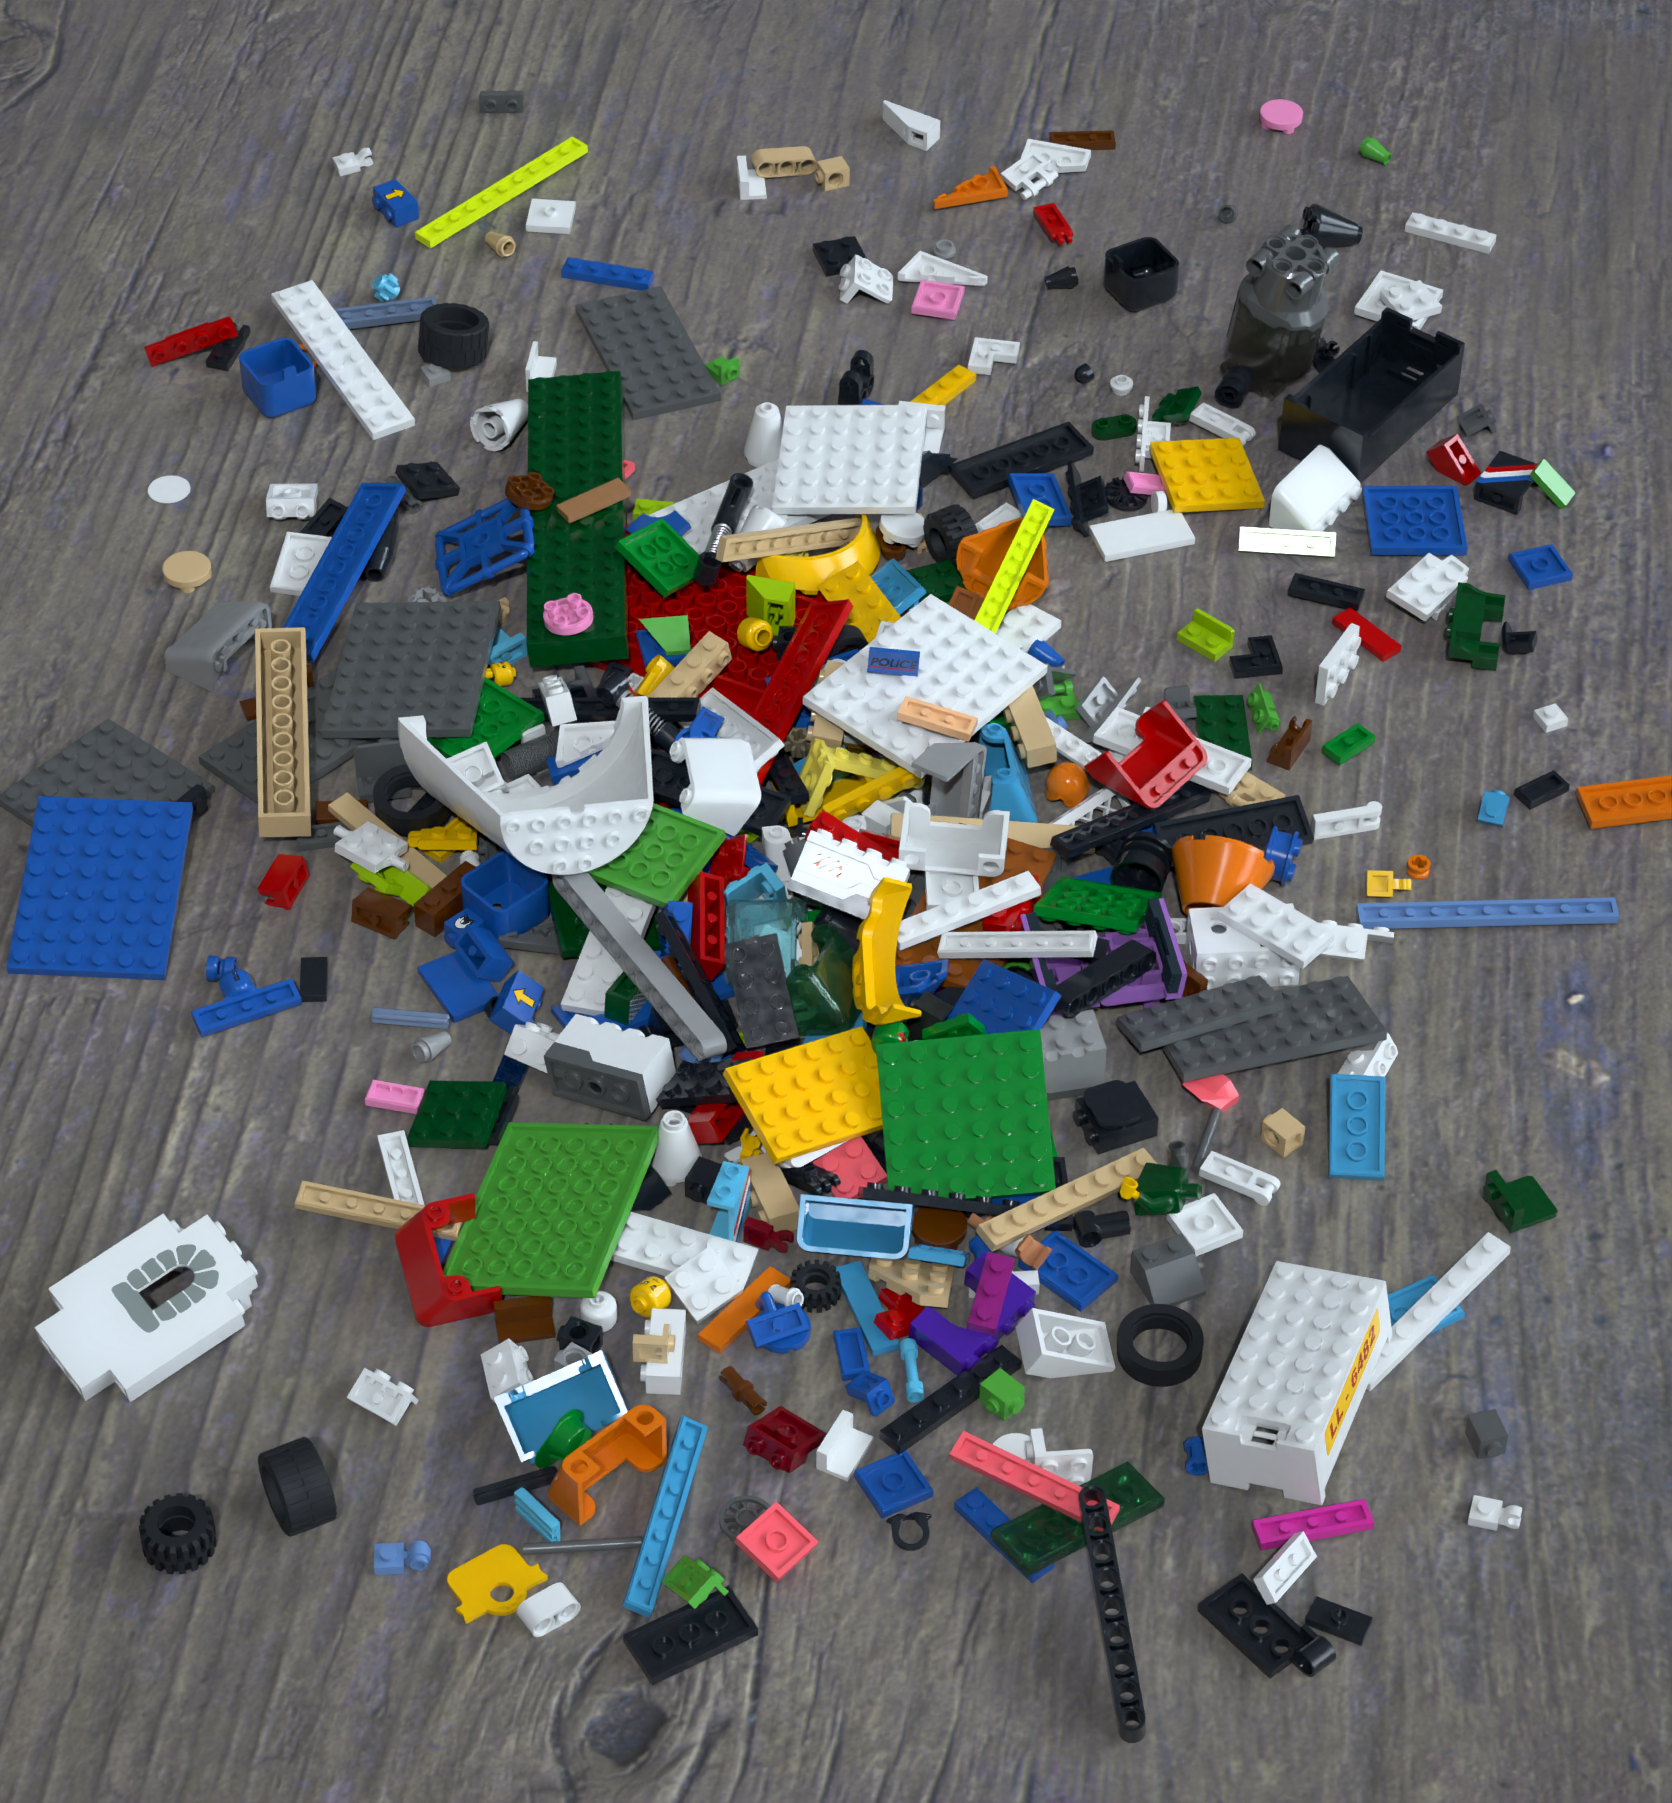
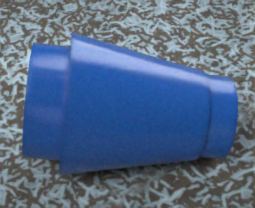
M1035 640L1028 650L1029 655L1042 663L1050 664L1052 667L1063 666L1065 663V659L1045 640Z

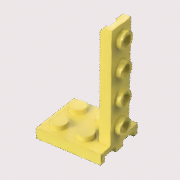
M815 738L799 775L809 792V802L799 803L803 814L814 817L816 810L821 807L824 791L831 784L834 769L876 779L900 767V765L888 758L881 760L873 758L866 753H852L842 747H837L836 749L827 747L824 740ZM922 777L912 788H921L925 782L924 778Z

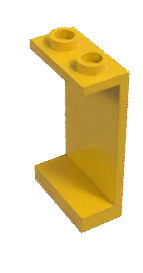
M855 774L833 781L829 787H826L822 805L816 810L814 817L804 815L800 805L794 804L790 805L784 820L788 827L797 825L798 817H803V823L812 821L823 810V805L874 780V778ZM771 782L772 790L776 791L775 788H774V786H773V784H772V782Z

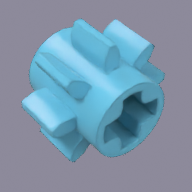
M390 273L377 276L372 284V289L375 292L374 297L381 302L384 300H394L400 291L399 284L397 283L398 278Z

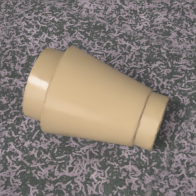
M493 231L488 232L485 236V242L499 256L508 257L514 253L516 244L511 236Z

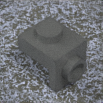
M1187 685L1164 689L1165 700L1183 722L1188 721L1191 717H1197L1196 707L1190 701V688Z

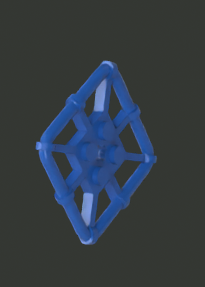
M506 498L484 510H476L475 514L444 530H439L435 535L437 558L435 568L438 571L442 593L446 596H453L456 592L485 578L489 580L494 577L495 573L527 557H531L535 552V542L532 529L534 527V520L530 516V510L519 507L521 517L505 525L519 507ZM499 513L496 517L487 521V518ZM476 524V527L464 533H458ZM523 530L525 543L507 540V536ZM448 542L459 544V548L447 554L445 553V545ZM504 551L516 552L491 565V557L498 556ZM461 560L448 577L449 566ZM482 565V570L462 579L471 567Z

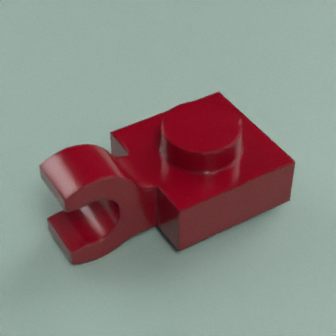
M748 1216L743 1224V1242L769 1251L772 1247L778 1252L786 1253L787 1243L782 1241L790 1243L794 1241L793 1232L789 1230L775 1232L773 1231V1225Z

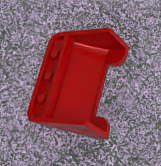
M1162 700L1136 720L1135 733L1143 741L1119 763L1109 751H1105L1084 766L1096 781L1151 810L1163 804L1207 763L1208 759L1206 750L1166 700Z

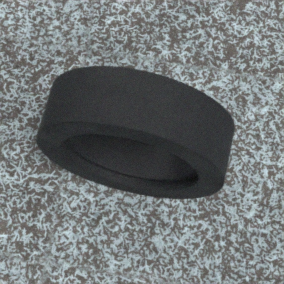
M407 764L386 771L376 781L373 788L375 815L397 834L408 835L411 831L439 827L450 814L451 810L437 799L428 808L416 812H403L390 806L388 800L396 791L408 787H422L412 775Z
M1167 1304L1145 1305L1130 1312L1121 1322L1118 1331L1117 1358L1122 1369L1138 1382L1156 1387L1174 1386L1191 1378L1200 1367L1204 1343L1203 1331L1197 1320L1181 1308ZM1165 1329L1181 1336L1188 1349L1178 1359L1159 1362L1140 1355L1134 1348L1133 1341L1140 1333L1146 1330Z

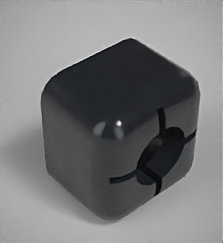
M1143 237L1111 248L1105 253L1104 285L1127 310L1131 312L1140 311L1168 301L1176 295L1179 261L1156 238Z

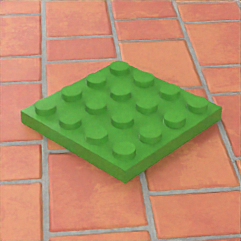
M653 803L649 820L634 843L612 861L587 872L598 883L663 908L667 902L678 901L725 840L726 833L725 830Z

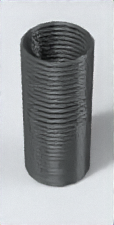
M559 729L503 751L501 753V762L507 776L514 781L524 775H532L548 768L546 758L556 756Z

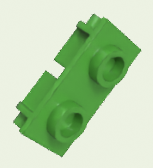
M1258 682L1254 690L1249 693L1247 699L1253 722L1258 734L1264 728L1276 731L1279 729L1281 722L1277 712L1274 711L1275 706L1272 695L1267 690H1263L1261 683Z

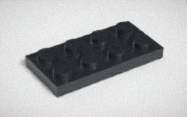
M747 1058L744 1060H725L720 1062L707 1061L694 1064L684 1063L676 1069L674 1076L664 1085L656 1101L661 1108L737 1103L738 1100L724 1078L723 1072L728 1067L754 1059Z
M729 1585L725 1587L729 1591L725 1596L715 1591L709 1594L707 1599L700 1603L696 1609L689 1604L623 1635L624 1644L651 1685H655L758 1636L757 1626Z

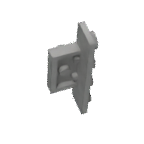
M1104 676L1096 679L1075 708L1090 726L1082 737V741L1087 744L1093 742L1094 734L1116 707L1122 709L1126 707L1127 704L1125 702L1137 692L1136 687L1141 682L1139 676L1123 682L1117 691H1115Z

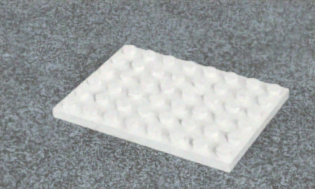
M930 594L804 695L803 704L921 779L927 773L912 768L911 765L928 746L934 743H964L965 740L897 720V712L906 696L977 717L978 724L973 733L974 735L1047 673L1048 666ZM869 647L920 651L918 677L867 672Z

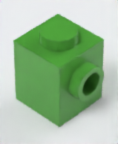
M1001 1368L980 1383L979 1402L991 1414H996L1005 1421L1012 1414L1015 1415L1022 1410L1025 1404V1387Z

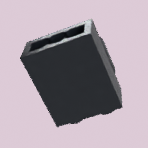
M1112 1080L1090 1087L1084 1092V1097L1076 1099L1075 1111H1073L1075 1124L1078 1127L1081 1126L1086 1142L1089 1146H1093L1098 1155L1157 1136L1159 1118L1136 1081L1125 1083L1120 1080Z

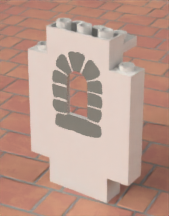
M161 1214L48 1288L53 1302L60 1311L34 1328L39 1341L85 1401L115 1382L129 1402H132L245 1326L242 1315L245 1314L247 1309L252 1307L249 1295L258 1287L255 1278L258 1273L249 1260L245 1262L241 1258L242 1252L233 1240L229 1242L226 1239V1232L218 1221L213 1222L208 1215H205L181 1231L175 1220L169 1221L164 1214ZM175 1268H190L195 1273L193 1283L152 1311L139 1292Z

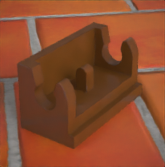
M1296 716L1292 717L1289 722V729H1287L1280 741L1271 747L1267 763L1290 771L1310 742L1312 720L1306 718L1302 725L1303 728H1300L1296 725Z
M367 887L352 900L351 922L396 940L398 935L410 923V921L404 920V918L412 911V905Z

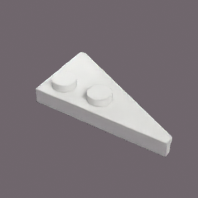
M919 251L898 272V280L906 282L926 280L958 285L985 286L987 284L986 275Z
M615 721L560 724L556 753L557 767H564L603 750L602 744L615 731L613 727Z

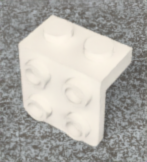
M855 255L848 264L843 265L840 270L841 282L839 285L841 301L848 304L859 289L887 304L892 301L893 275L887 269L880 268L871 263L870 260Z
M526 1022L525 1025L515 1024L504 1055L547 1073L543 1056L560 1034L551 1032V1026L537 1022V1024Z
M1042 1428L1030 1430V1440L1025 1441L1026 1459L1024 1460L1083 1488L1090 1485L1093 1464V1452L1091 1449L1046 1452Z

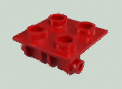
M747 834L724 840L711 857L710 874L724 877V890L731 882L739 881L747 876V873L751 870L744 867Z

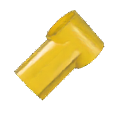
M660 654L656 655L645 669L647 674L635 690V695L648 697L675 667Z

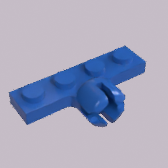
M235 969L238 977L236 981L230 971L224 974L219 981L220 989L225 999L193 1010L191 1014L202 1038L302 1005V999L292 978L263 988H257L254 986L247 971Z

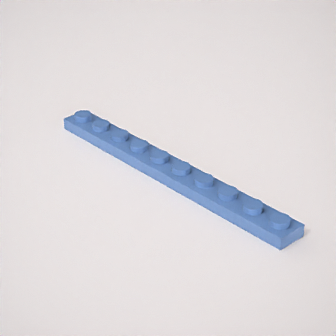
M1615 897L1357 903L1356 906L1358 924L1363 925L1364 929H1374V927L1394 929L1618 923L1619 920Z

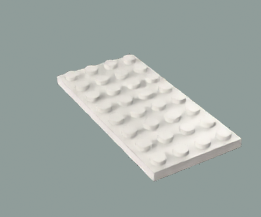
M779 459L744 473L753 480V487L735 534L740 533L753 506L759 505L758 509L760 510L766 507L772 511ZM730 480L648 516L663 517L676 510L692 527L681 537L700 555L706 549L712 534L711 526ZM830 514L776 515L786 523L783 527L810 524Z

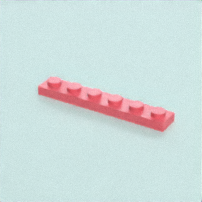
M963 1431L949 1453L950 1460L1081 1522L1079 1493L1083 1487L968 1432ZM1107 1499L1112 1525L1120 1511V1505ZM1091 1500L1088 1501L1086 1504L1089 1506L1098 1505L1099 1502ZM1100 1527L1094 1528L1100 1532L1104 1531V1529Z

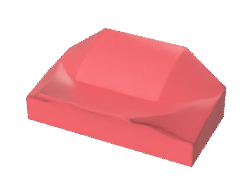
M1224 1074L1187 1082L1182 1081V1085L1211 1109L1214 1107L1221 1109L1222 1113L1239 1101L1237 1090L1231 1080Z

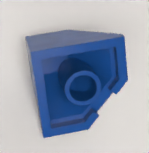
M948 959L895 967L898 993L905 1006L909 1007L915 997L919 999L925 991L934 994L947 977Z

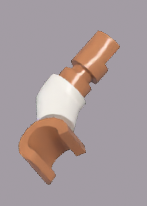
M972 1213L967 1223L977 1229L979 1224L994 1217L989 1215L983 1220ZM1030 1234L999 1249L1008 1256L1018 1257L1021 1262L1034 1270H1038L1053 1251L1048 1246L1046 1247L1034 1240Z

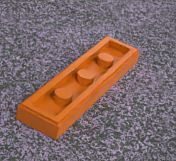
M769 1266L742 1294L736 1297L698 1333V1340L721 1354L747 1329L745 1322L757 1317L762 1311L755 1306V1302L764 1291L768 1292V1289L773 1284L789 1289L790 1278Z

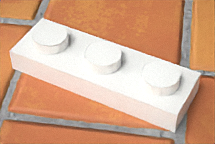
M1304 1531L1294 1533L1253 1579L1267 1605L1276 1603L1317 1557Z

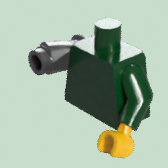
M1174 1141L1169 1144V1150L1167 1151L1168 1165L1146 1163L1138 1181L1131 1177L1124 1178L1121 1183L1120 1195L1124 1199L1133 1198L1136 1215L1178 1214L1182 1211L1187 1199H1201V1184L1189 1183L1188 1180L1189 1173L1186 1169L1189 1151L1186 1149L1184 1142Z

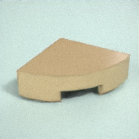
M506 597L498 600L501 606L498 620L499 626L504 624L510 616L509 601Z

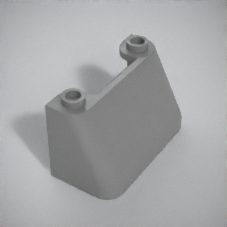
M261 601L219 602L213 605L196 624L172 646L167 648L164 654L166 671L211 692H215L221 686V682L218 681L220 672H225L228 669L227 659L249 638L255 640V629L272 628L269 605Z

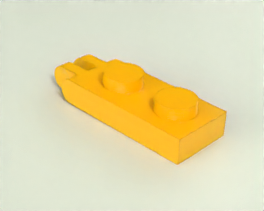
M444 827L421 829L420 831L409 832L407 843L408 846L418 847L421 850H477L478 830L469 827H460L458 829H445Z

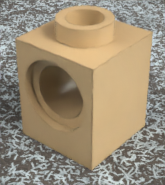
M838 156L817 161V171H815L816 182L822 186L824 191L849 186L850 168L843 157Z
M1281 1108L1274 1114H1269L1262 1122L1261 1140L1283 1158L1303 1145L1305 1126L1286 1110Z

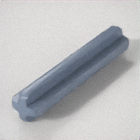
M374 1007L371 1012V1022L448 1029L450 1015L447 1013Z

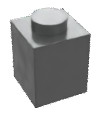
M1496 1409L1468 1415L1465 1434L1477 1459L1494 1458L1500 1454H1505L1508 1434Z

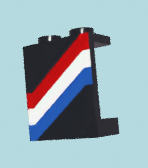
M1499 451L1476 481L1474 500L1518 515L1521 511L1525 492L1531 484L1539 486L1529 476L1537 464Z

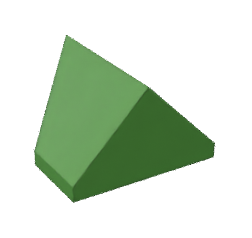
M688 615L639 619L665 650L666 656L688 654L691 651Z

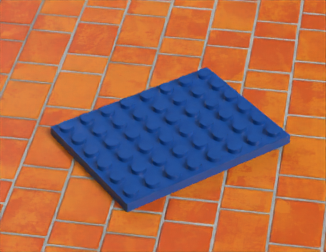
M38 796L7 962L8 974L166 980L193 813L192 802Z

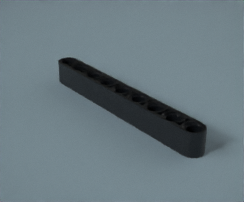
M1088 1485L1081 1489L1079 1493V1509L1119 1735L1124 1741L1136 1743L1145 1736L1146 1716L1107 1499L1104 1490L1100 1486ZM1091 1500L1099 1502L1095 1506H1089L1086 1503ZM1095 1527L1103 1528L1104 1531L1100 1533H1094L1091 1531V1529ZM1100 1554L1109 1556L1106 1560H1098L1095 1557ZM1109 1581L1112 1582L1114 1585L1112 1587L1105 1588L1102 1587L1100 1584L1102 1582ZM1109 1609L1119 1611L1116 1615H1108L1105 1612ZM1117 1636L1123 1638L1124 1641L1113 1643L1110 1639ZM1124 1664L1127 1665L1129 1669H1127L1126 1671H1118L1115 1669V1667L1117 1665ZM1129 1692L1133 1694L1134 1697L1132 1699L1126 1700L1122 1699L1120 1695L1122 1693ZM1128 1721L1139 1723L1135 1728L1126 1727L1124 1724Z

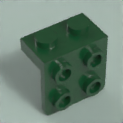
M1497 1170L1487 1173L1483 1195L1510 1233L1557 1216V1208L1534 1177L1525 1176L1506 1183Z

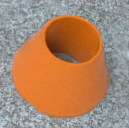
M1191 835L1178 839L1172 847V858L1182 909L1187 916L1188 910L1191 908L1224 907L1250 883L1263 890L1272 878L1275 870L1274 862L1272 860L1268 862L1264 858V852L1247 843L1231 838L1206 835L1205 840H1193L1194 836Z

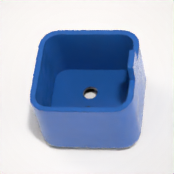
M279 338L245 350L239 355L243 391L265 417H278L308 406L316 400L314 365L294 340Z
M501 851L466 873L461 879L463 910L468 907L485 920V929H490L497 940L499 936L517 931L518 935L524 934L549 916L547 876L524 865L507 851ZM499 905L502 909H497L493 906Z

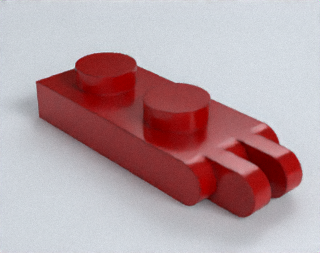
M1055 203L1033 207V215L1051 241H1056L1059 246L1064 245V240L1067 244L1073 242V231Z

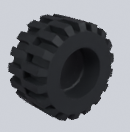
M952 504L928 514L924 519L925 541L932 557L937 563L950 560L953 566L957 568L956 557L960 541L964 537L978 533L969 513L960 505Z
M177 1493L176 1496L172 1497L168 1494L164 1495L163 1500L156 1499L153 1501V1506L145 1508V1515H141L139 1520L144 1557L147 1558V1562L151 1566L155 1564L156 1570L161 1572L165 1569L167 1574H173L174 1571H179V1575L186 1574V1570L191 1569L192 1572L197 1570L199 1564L204 1566L208 1562V1557L213 1556L215 1552L214 1547L217 1546L214 1517L211 1508L206 1506L204 1500L201 1498L196 1500L195 1495L191 1494L187 1497L183 1496V1493ZM175 1531H188L185 1535L178 1537L167 1536Z

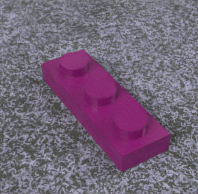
M987 1252L967 1329L995 1335L1015 1258Z

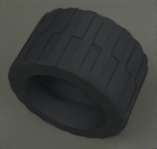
M458 303L435 304L426 308L420 316L418 353L427 362L444 368L465 369L482 363L487 353L488 317L474 307Z
M301 1437L259 1454V1472L266 1496L279 1526L287 1536L292 1537L336 1519L337 1507L332 1486L318 1451L309 1438Z

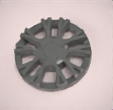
M750 1495L730 1499L724 1504L719 1514L722 1534L724 1533L729 1537L731 1542L735 1541L741 1532L764 1513H760L761 1511L767 1510L771 1506L763 1499ZM751 1502L757 1505L755 1509L747 1507V1503ZM740 1503L742 1508L739 1509L736 1504ZM729 1509L733 1513H735V1515L731 1516L725 1513ZM731 1529H737V1531H736L735 1533H733V1532L730 1531V1530H731Z

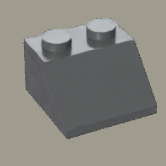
M1183 1234L1132 1250L1130 1273L1150 1304L1175 1306L1206 1295L1195 1252Z

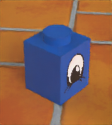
M467 907L444 922L445 942L449 947L455 948L453 944L467 924L485 928V920Z

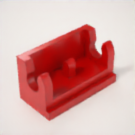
M284 854L276 856L257 888L259 894L270 895L274 898L266 899V905L290 910L310 876L304 857Z

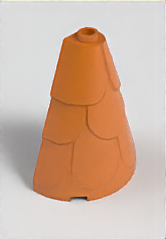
M1023 517L1000 523L996 527L964 537L960 541L956 557L957 569L960 570L963 578L962 582L968 591L980 595L979 597L986 598L1024 519ZM1044 533L1007 610L1033 603L1043 594L1049 584L1046 557L1047 546Z

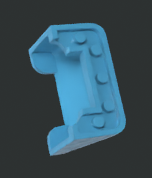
M985 724L980 729L978 744L985 746L987 749L984 776H991L992 783L989 811H1009V821L1037 823L1038 817L1028 772L1019 758L1008 732L1000 724Z
M602 1350L589 1355L584 1360H579L520 1386L516 1390L514 1389L494 1397L521 1462L528 1460L530 1465L535 1463L534 1459L539 1448L566 1412L572 1409L581 1411L583 1423L591 1431L612 1424L628 1412L608 1360Z

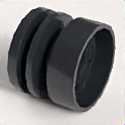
M1137 831L1129 834L1123 840L1118 857L1114 863L1111 872L1112 884L1162 893L1167 875L1173 863L1172 847L1164 838L1154 833Z

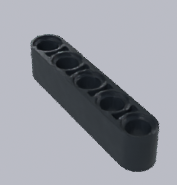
M1136 940L1126 942L1056 985L1052 990L1058 992L1061 997L1054 1008L1070 1018L1075 1017L1080 1012L1087 1010L1148 972L1156 962V952Z

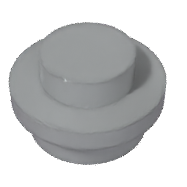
M947 239L939 240L934 247L935 256L944 260L953 257L956 254L954 243Z

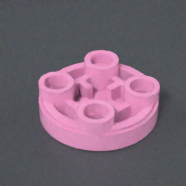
M1276 99L1266 102L1260 109L1261 127L1263 129L1280 130L1285 134H1291L1302 123L1303 110L1295 102Z
M578 593L569 594L567 598L556 601H548L544 604V625L550 632L558 635L580 633L586 630L593 621L592 607Z

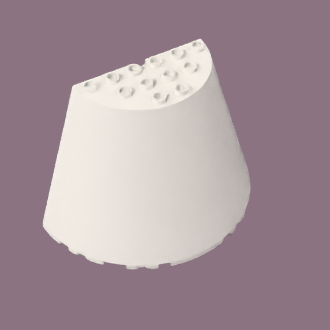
M646 696L621 698L619 713L613 726L615 730L613 735L602 744L603 750L598 756L594 754L578 768L580 771L572 778L567 775L555 786L547 785L519 793L481 792L427 741L426 720L423 715L398 718L400 747L403 751L404 759L418 783L431 796L521 863L534 870L548 874L569 875L598 868L627 850L639 837L649 820L654 800L648 698Z

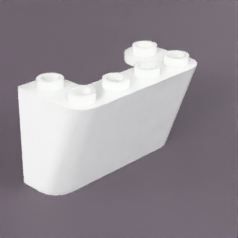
M905 802L899 860L907 863V868L911 870L986 877L999 876L1004 871L1010 812L1000 810L989 811L984 814L982 826H974L970 824L930 821L931 811L926 805Z

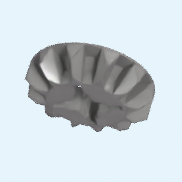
M430 585L427 588L419 586L418 590H412L411 596H408V602H429L423 598L431 599V602H447L446 595L440 591L439 587L432 589Z

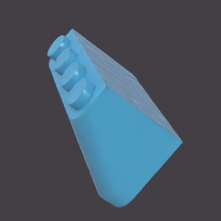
M801 1194L797 1242L802 1249L810 1252L900 1259L909 1250L915 1205Z

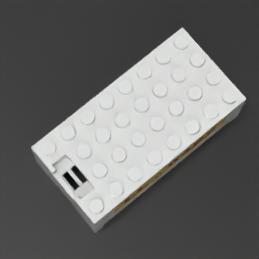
M1276 1261L1202 1427L1211 1483L1248 1490L1250 1487L1249 1483L1283 1490L1284 1498L1317 1505L1323 1504L1326 1497V1484L1385 1343L1389 1344L1392 1338L1386 1281ZM1257 1427L1278 1430L1279 1432L1278 1434L1256 1431ZM1255 1436L1275 1441L1273 1445L1252 1441V1438Z

